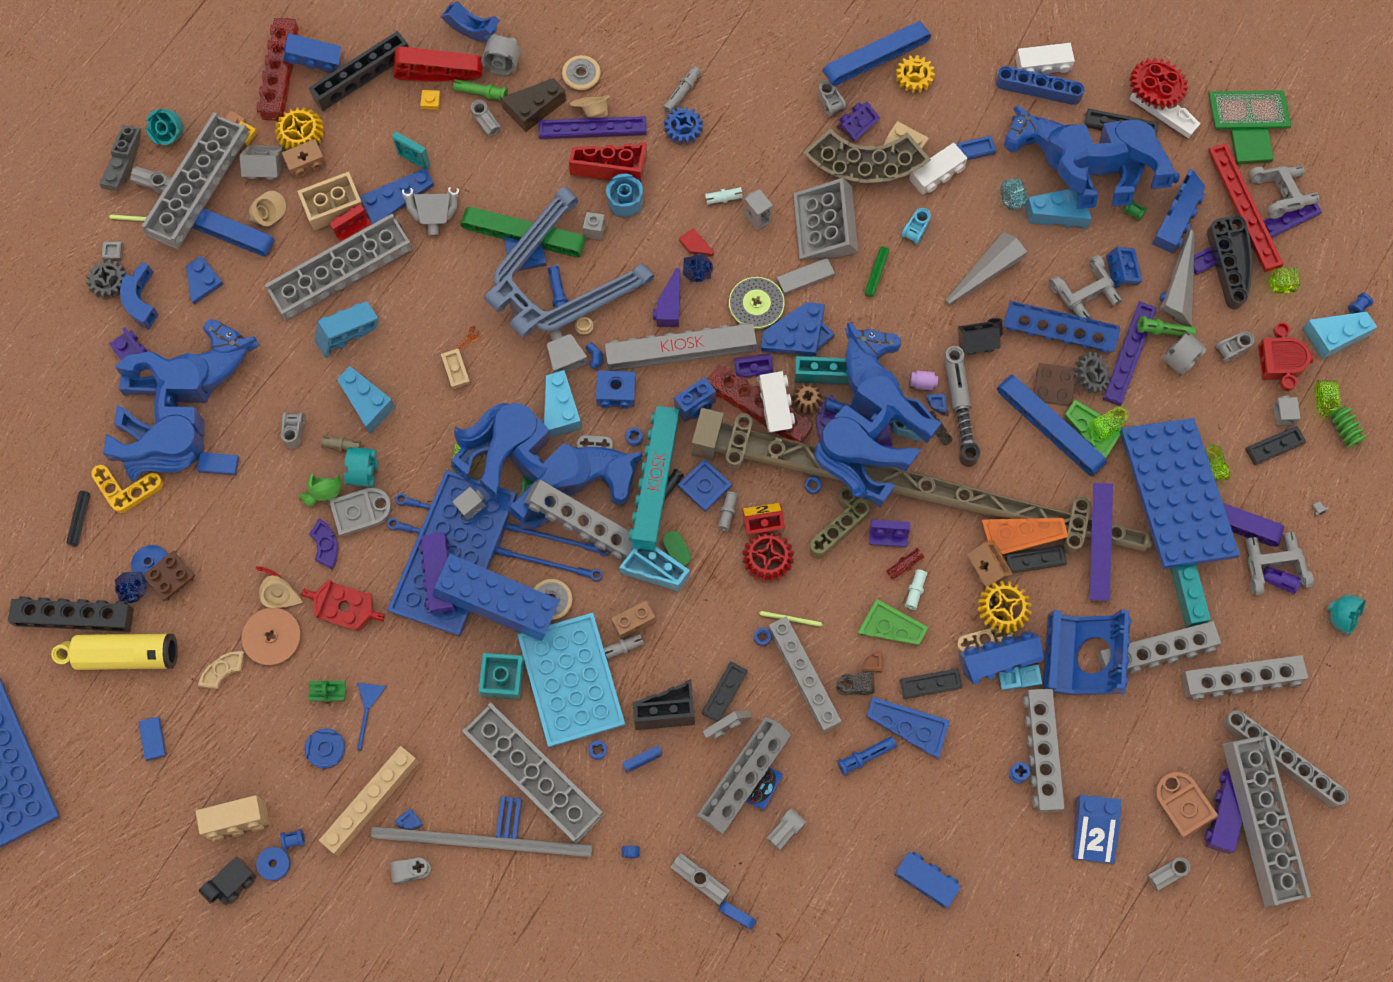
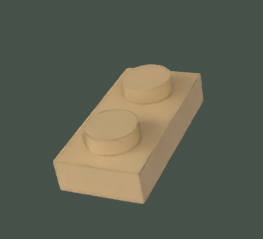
M459 348L442 353L441 357L452 389L470 384Z

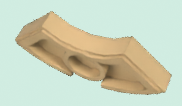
M245 652L226 653L211 665L209 664L200 677L198 687L219 689L222 681L227 676L242 672Z

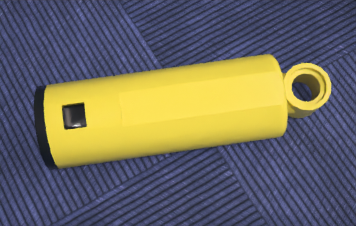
M174 634L75 635L71 641L62 642L54 647L51 656L58 664H66L70 661L72 668L75 670L173 669L177 661L178 647ZM62 649L67 651V656L63 655Z

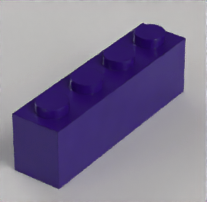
M445 532L421 536L422 543H419V550L424 557V561H421L422 572L426 575L423 585L424 590L428 592V598L425 599L426 608L430 610L433 616L457 612L456 605L432 596L435 585L450 554L448 537Z
M1227 768L1220 774V790L1216 791L1214 797L1216 802L1214 810L1219 817L1211 822L1210 829L1206 830L1204 840L1207 841L1205 847L1231 854L1236 849L1242 818L1230 771Z

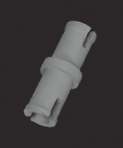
M728 491L726 493L724 505L720 509L721 517L717 527L719 530H730L732 516L736 512L735 505L738 494Z
M638 633L625 640L623 638L619 639L620 642L603 647L605 653L613 650V652L606 654L607 659L622 653L627 654L629 650L645 645L643 640L635 642L642 638L641 634Z

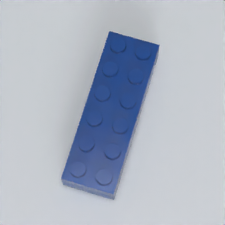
M449 554L432 594L434 597L539 641L543 640L559 603L557 598L452 554Z

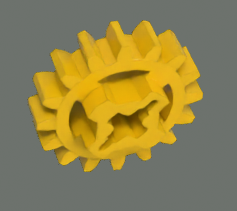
M916 55L915 59L912 56H909L908 60L903 58L902 63H899L896 69V81L900 82V87H906L905 91L912 89V93L915 90L921 93L922 88L927 90L928 86L932 85L935 73H933L934 67H930V61L925 62V57L919 59V56Z

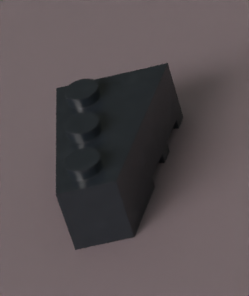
M691 679L679 686L670 687L667 691L653 694L634 702L635 730L695 725Z

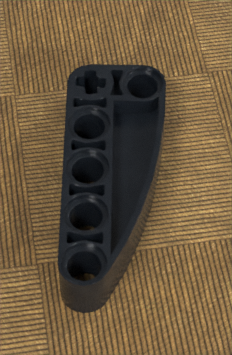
M1235 215L1214 220L1207 230L1208 241L1215 260L1225 301L1231 309H1239L1247 300L1252 277V252L1247 224L1242 216ZM1232 224L1237 225L1238 229H1235ZM1219 244L1223 245L1226 250L1221 249ZM1224 262H1228L1230 267L1226 266ZM1229 279H1233L1235 284L1230 283ZM1233 296H1237L1240 301H1236Z

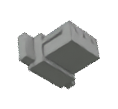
M1320 501L1312 506L1315 510V517L1329 509L1323 506Z

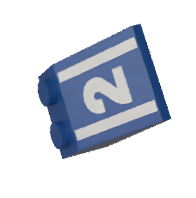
M1079 795L1076 798L1073 859L1115 863L1121 818V799Z

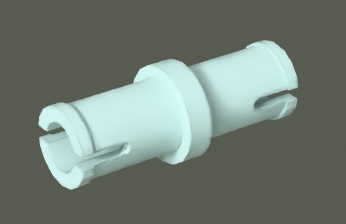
M741 187L729 190L724 188L718 192L705 193L706 199L713 197V199L706 200L707 205L743 199L742 193L735 195V193L742 192Z
M919 569L915 571L912 585H909L908 588L909 595L905 604L906 608L911 610L917 609L920 595L924 592L923 585L927 572Z

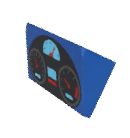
M768 768L746 802L764 811L783 774Z

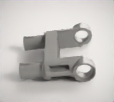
M1303 165L1289 168L1280 166L1265 170L1260 166L1255 167L1248 173L1253 183L1261 184L1275 181L1284 200L1276 201L1277 203L1270 205L1267 209L1272 219L1281 217L1285 212L1300 210L1306 205L1318 204L1320 201L1317 192L1302 195L1293 180L1294 177L1304 176L1305 170Z
M1099 255L1089 259L1092 267L1091 271L1098 281L1073 294L1063 279L1061 280L1058 276L1049 279L1052 291L1055 294H1059L1068 309L1073 310L1077 316L1090 319L1091 315L1083 303L1100 294H1105L1113 307L1123 301L1115 290V283L1106 272L1104 261Z
M1296 532L1283 534L1287 548L1285 552L1263 555L1260 552L1257 537H1254V540L1252 538L1245 540L1249 553L1247 562L1251 574L1250 588L1254 596L1264 593L1263 584H1265L1262 568L1294 564L1296 575L1301 578V586L1303 588L1314 586L1313 574L1307 569L1303 550L1298 546Z

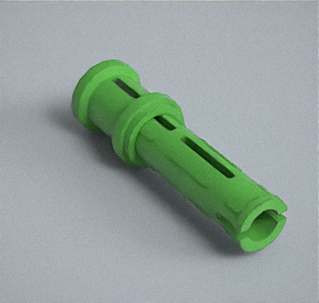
M455 79L454 82L456 83H453L454 91L485 96L487 100L495 99L501 101L502 97L508 95L507 87H495L493 84L486 86Z
M1146 316L1140 317L1137 326L1139 333L1145 331L1151 332L1154 335L1163 333L1182 336L1188 331L1194 337L1196 334L1195 327L1166 323L1159 318L1155 320L1147 319ZM1171 328H1173V329H1179V330H1182V331H1181V332H1180V331H1174V330H1171Z

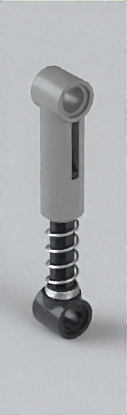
M951 346L945 353L943 363L947 371L952 408L958 415L956 420L959 421L957 425L960 428L958 433L961 435L959 460L962 465L971 467L979 459L980 448L975 443V440H973L974 434L971 430L973 427L970 424V412H968L972 407L964 365V351L958 346ZM950 356H955L958 360H952ZM971 452L974 457H967L965 453Z

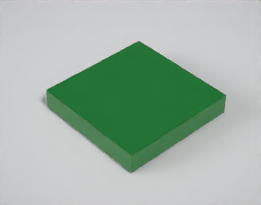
M1232 129L1231 138L1236 164L1267 163L1273 161L1268 129Z

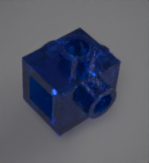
M695 254L692 257L684 258L683 275L691 282H703L706 279H711L713 264L704 254Z
M123 572L114 580L116 585L115 591L118 594L119 601L135 603L146 594V585L141 572Z

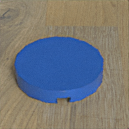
M325 728L315 731V733L308 737L305 744V755L308 761L321 769L334 767L343 759L345 754V742L342 736L332 729Z

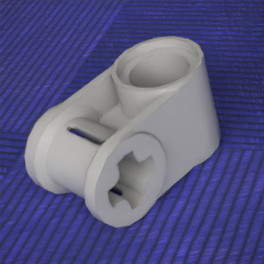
M829 80L822 81L819 85L818 99L822 103L826 114L832 117L834 113L846 110L845 100L837 88Z
M1244 331L1220 341L1215 345V348L1219 349L1224 358V363H1227L1247 353L1254 343V336L1250 332ZM1240 340H1244L1247 345H1243Z
M303 412L299 414L283 413L281 438L289 449H296L301 445L305 425V415ZM290 436H295L292 440H288Z
M423 858L399 860L390 863L393 884H403L412 880L426 878L431 873L430 863ZM420 864L424 865V868L421 869V872L417 870V868L420 867Z

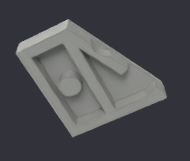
M749 710L734 711L705 729L703 733L706 738L718 739L724 736L726 731L740 726L741 723L751 719L753 716Z

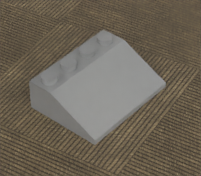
M837 179L793 193L800 260L843 257L859 252L852 186L845 179Z

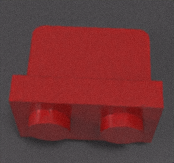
M361 204L357 207H352L346 214L334 218L329 223L340 242L372 225Z

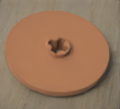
M266 608L260 610L246 622L242 631V646L245 653L254 662L265 666L279 665L290 659L297 651L301 641L300 626L297 620L283 609ZM273 633L276 638L269 641L267 635Z

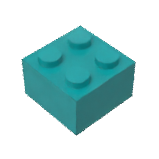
M483 653L478 691L480 696L521 700L525 663L523 656Z

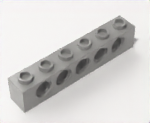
M542 480L534 482L524 503L529 505V509L535 512H542L548 520L552 522L557 521L562 524L564 529L577 532L581 539L591 540L597 548L612 552L611 555L619 560L627 558L634 549L632 548V540H629L630 531ZM545 498H549V499H550V501H551V506H550V507L546 506V504H545ZM563 507L568 511L567 517L563 516L561 512ZM579 517H582L584 520L583 526L578 523ZM596 526L600 529L599 536L595 533ZM612 535L617 540L616 545L611 542Z
M787 616L769 624L768 630L771 633L772 639L822 735L839 727L841 719Z
M1214 621L1130 643L1128 647L1129 664L1127 672L1129 671L1130 674L1141 671L1143 667L1148 666L1149 669L1160 666V663L1165 661L1171 664L1179 661V658L1186 656V659L1198 656L1199 652L1204 651L1205 654L1217 651L1216 648L1221 644V640ZM1193 638H1198L1201 641V645H1196ZM1174 643H1180L1182 650L1176 649ZM1110 648L1102 650L1097 654L1102 670L1110 661ZM1155 648H1161L1164 655L1157 654ZM1137 652L1142 653L1145 656V660H1140L1137 657Z
M1303 655L1185 671L1181 675L1185 698H1192L1193 701L1204 699V696L1212 695V698L1224 696V693L1230 692L1232 695H1239L1244 693V690L1260 692L1266 687L1276 690L1290 684V687H1297L1303 685L1302 682L1308 679ZM1280 669L1287 673V678L1280 674ZM1260 672H1264L1268 680L1262 679ZM1241 675H1245L1248 678V683L1241 680ZM1221 677H1224L1228 680L1229 686H1226L1221 682ZM1201 681H1207L1209 688L1203 687Z
M1053 689L1028 690L1025 696H1023V707L1027 708L1025 727H1029L1027 747L1031 748L1028 762L1029 767L1033 769V775L1030 776L1031 787H1034L1035 795L1032 796L1033 808H1036L1037 813L1062 812L1064 810ZM1034 707H1040L1043 710V715H1037ZM1036 727L1044 728L1045 735H1039ZM1038 747H1045L1047 755H1041L1038 752ZM1040 767H1047L1049 775H1043L1040 772ZM1043 786L1050 788V796L1043 794Z
M765 717L697 816L710 828L723 834L791 734L777 721Z

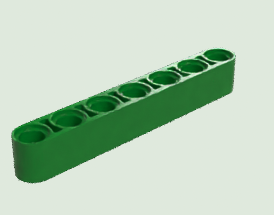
M467 207L460 225L466 230L504 239L508 237L520 240L533 225V222ZM552 228L540 243V246H543L544 250L572 257H580L586 238L577 233Z

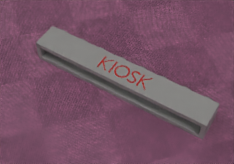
M741 323L738 326L731 327L724 325L717 329L704 328L701 331L695 332L687 330L680 334L667 333L664 336L658 337L651 335L643 339L630 338L627 341L621 342L614 340L605 344L609 371L755 352L757 347L754 325L748 323Z

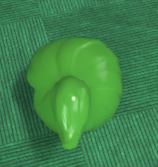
M311 473L307 482L309 493H302L299 495V499H302L305 505L313 506L317 501H329L336 498L341 491V477L337 475L334 479L315 478L314 474Z

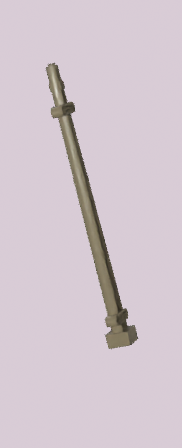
M701 408L692 440V456L714 461L715 453L718 452L726 454V466L732 471L739 470L743 460L748 459L841 481L818 464L814 457L816 446L752 430V418L748 414H739L734 425L723 423L724 413ZM746 422L748 426L741 427L739 423ZM740 439L744 443L737 445L734 441ZM777 448L781 453L774 454L771 450ZM731 457H737L739 461L731 462L729 459ZM865 464V471L874 482L896 485L891 492L894 494L1001 519L1064 518L1069 537L1063 539V548L1068 554L1077 553L1082 547L1085 538L1092 540V518H1089L1091 502L1084 496L1077 497L1072 503L1069 512L908 470L905 472L895 467H876ZM927 485L930 490L924 491L921 486ZM959 495H966L968 500L960 499ZM1076 505H1082L1084 510H1079ZM1073 522L1079 523L1081 528H1075ZM1116 523L1112 524V531L1116 532L1119 538L1112 536L1111 545L1143 552L1151 548L1153 538L1150 537V533L1124 527ZM1069 540H1074L1077 546H1072Z

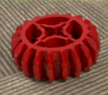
M771 531L770 536H767V532H763L762 537L756 533V540L750 537L749 542L751 544L745 543L747 550L742 551V555L745 556L742 558V562L747 563L744 565L745 570L750 569L749 575L756 574L755 580L762 577L763 583L766 582V578H769L770 583H773L774 577L778 581L781 580V575L786 577V570L791 571L792 566L790 564L794 563V559L791 558L794 556V551H790L792 545H786L788 539L780 540L781 534L774 537L773 531ZM767 544L765 549L754 551L760 545ZM773 545L777 546L782 551L784 556L780 555V553L775 552L773 549ZM770 550V560L766 564V554ZM753 558L763 563V569L754 563ZM779 562L782 563L778 568L769 570L771 565L779 564Z

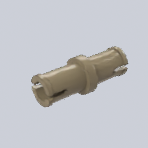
M323 435L321 447L337 449L339 452H342L343 450L347 451L350 447L361 448V441L349 440L341 436L335 438Z

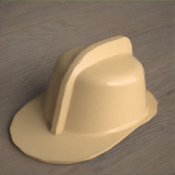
M610 96L580 98L570 102V106L582 107L589 118H603L608 115L607 99Z
M268 191L255 199L249 208V221L267 227L278 221L286 212L284 197L276 191Z

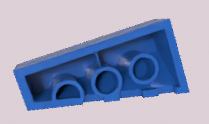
M1189 169L1152 243L1170 253H1173L1175 247L1179 248L1184 238L1181 235L1182 233H1187L1191 225L1188 221L1190 218L1194 219L1198 211L1195 207L1197 203L1201 205L1206 195L1203 193L1206 186L1194 170Z
M1031 631L1024 632L1021 636L1015 638L1012 636L1005 637L1002 641L996 643L994 641L986 642L983 646L977 648L975 646L967 647L964 651L959 652L963 675L973 684L980 683L979 679L987 677V679L994 678L997 672H1011L1016 665L1018 667H1025L1044 660L1040 637Z

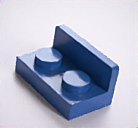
M1116 247L1106 255L1111 279L1115 283L1114 288H1118L1122 284L1138 285L1142 282L1135 248Z

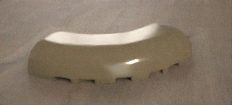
M830 128L803 151L814 164L829 174L860 183H880L899 179L913 173L931 161L908 132L895 141L883 146H863L850 143Z

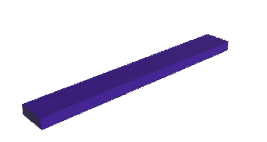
M1317 204L1304 206L1300 210L1285 212L1276 219L1268 218L1263 222L1271 238L1320 215L1322 211ZM1219 244L1221 249L1226 250L1223 245ZM1210 247L1194 255L1195 275L1216 266Z

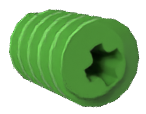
M1344 406L1331 412L1329 418H1334L1332 423L1337 425L1336 431H1341L1339 436L1340 438H1345L1342 442L1345 445L1349 444L1346 449L1362 443L1368 435L1360 434L1364 431V428L1357 429L1361 422L1353 421L1357 417L1356 414L1350 415L1354 409H1347Z

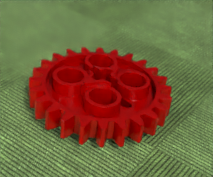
M1147 58L1146 62L1142 60L1140 64L1135 66L1129 79L1131 81L1130 87H1133L1132 93H1138L1136 98L1141 97V103L1146 101L1148 102V107L1153 104L1155 109L1160 106L1162 110H1164L1165 106L1171 109L1172 105L1176 107L1178 103L1182 102L1187 94L1188 86L1186 85L1188 80H1184L1185 74H1180L1182 69L1176 70V64L1171 66L1170 61L1164 63L1162 58L1160 62L1156 58L1153 61Z

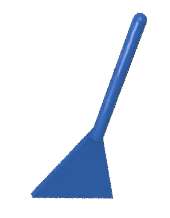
M357 683L365 708L357 748L359 751L362 749L368 712L386 686Z

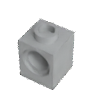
M586 212L583 224L585 238L602 241L606 226L605 215Z
M1281 396L1273 404L1276 426L1296 425L1301 419L1297 397Z
M471 487L452 501L467 521L486 507L482 501L485 499L478 490L474 492Z

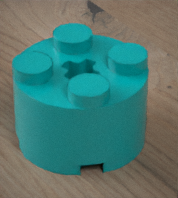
M348 448L344 465L347 466V473H344L346 485L375 486L374 471H378L379 460H376V449Z

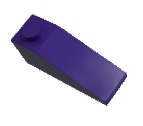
M680 268L675 269L657 301V309H653V320H657V327H679Z

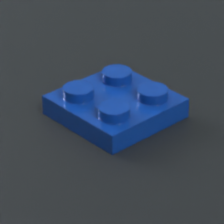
M705 459L678 484V488L704 512L732 487V483Z

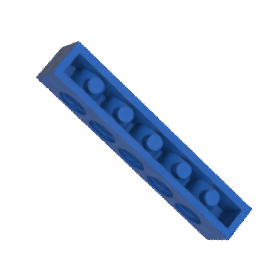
M1009 300L1004 319V327H1007L1010 331L1022 330L1028 335L1035 336L1039 334L1049 340L1056 338L1066 344L1078 343L1081 347H1095L1105 353L1115 351L1120 334L1119 325ZM1027 316L1030 320L1023 323L1019 318ZM1045 320L1048 324L1045 327H1041L1038 325V322ZM1062 324L1066 326V329L1058 331L1056 327ZM1077 329L1085 331L1082 335H1076L1074 332ZM1101 333L1103 337L1097 340L1093 338V335Z

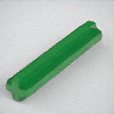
M881 246L865 289L864 294L866 296L873 297L889 254V248Z

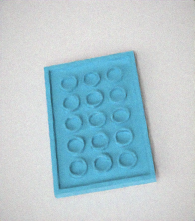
M593 613L549 625L542 641L523 633L517 634L548 748L625 726Z

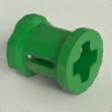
M1132 199L1131 205H1127L1123 213L1130 214L1139 222L1148 208L1140 206Z

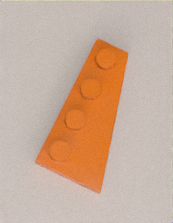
M1064 518L982 519L988 542L994 541L1001 555L1069 537Z

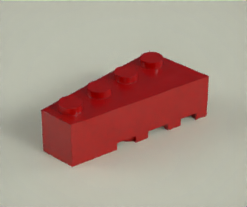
M647 142L640 143V145H631L629 143L613 147V145H606V147L597 148L596 146L572 147L569 159L570 175L612 181V178L619 174H630L642 182L647 156Z

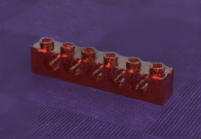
M274 18V22L270 26L271 39L267 43L269 51L268 55L265 56L266 68L262 72L263 86H260L259 89L261 98L260 102L257 103V112L262 120L279 121V117H284L293 64L283 61V53L288 33L298 35L299 28L295 19Z
M718 364L707 379L715 389L716 395L767 427L764 406L758 407L755 405L757 402L763 403L760 396V387L752 386L744 377H738L733 374L730 368L722 367ZM730 382L733 386L726 387L724 384ZM746 392L749 396L742 397L740 393ZM789 406L790 413L794 414L796 426L792 427V429L775 431V433L785 439L803 443L811 433L813 423H811L808 417L795 413L796 411Z

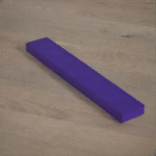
M646 116L539 120V139L647 135Z
M1139 301L1110 378V384H1108L1103 397L1104 401L1121 407L1148 334L1145 331L1143 333L1138 332V321L1141 316L1153 319L1156 307Z
M1093 483L1090 600L1110 601L1112 483Z

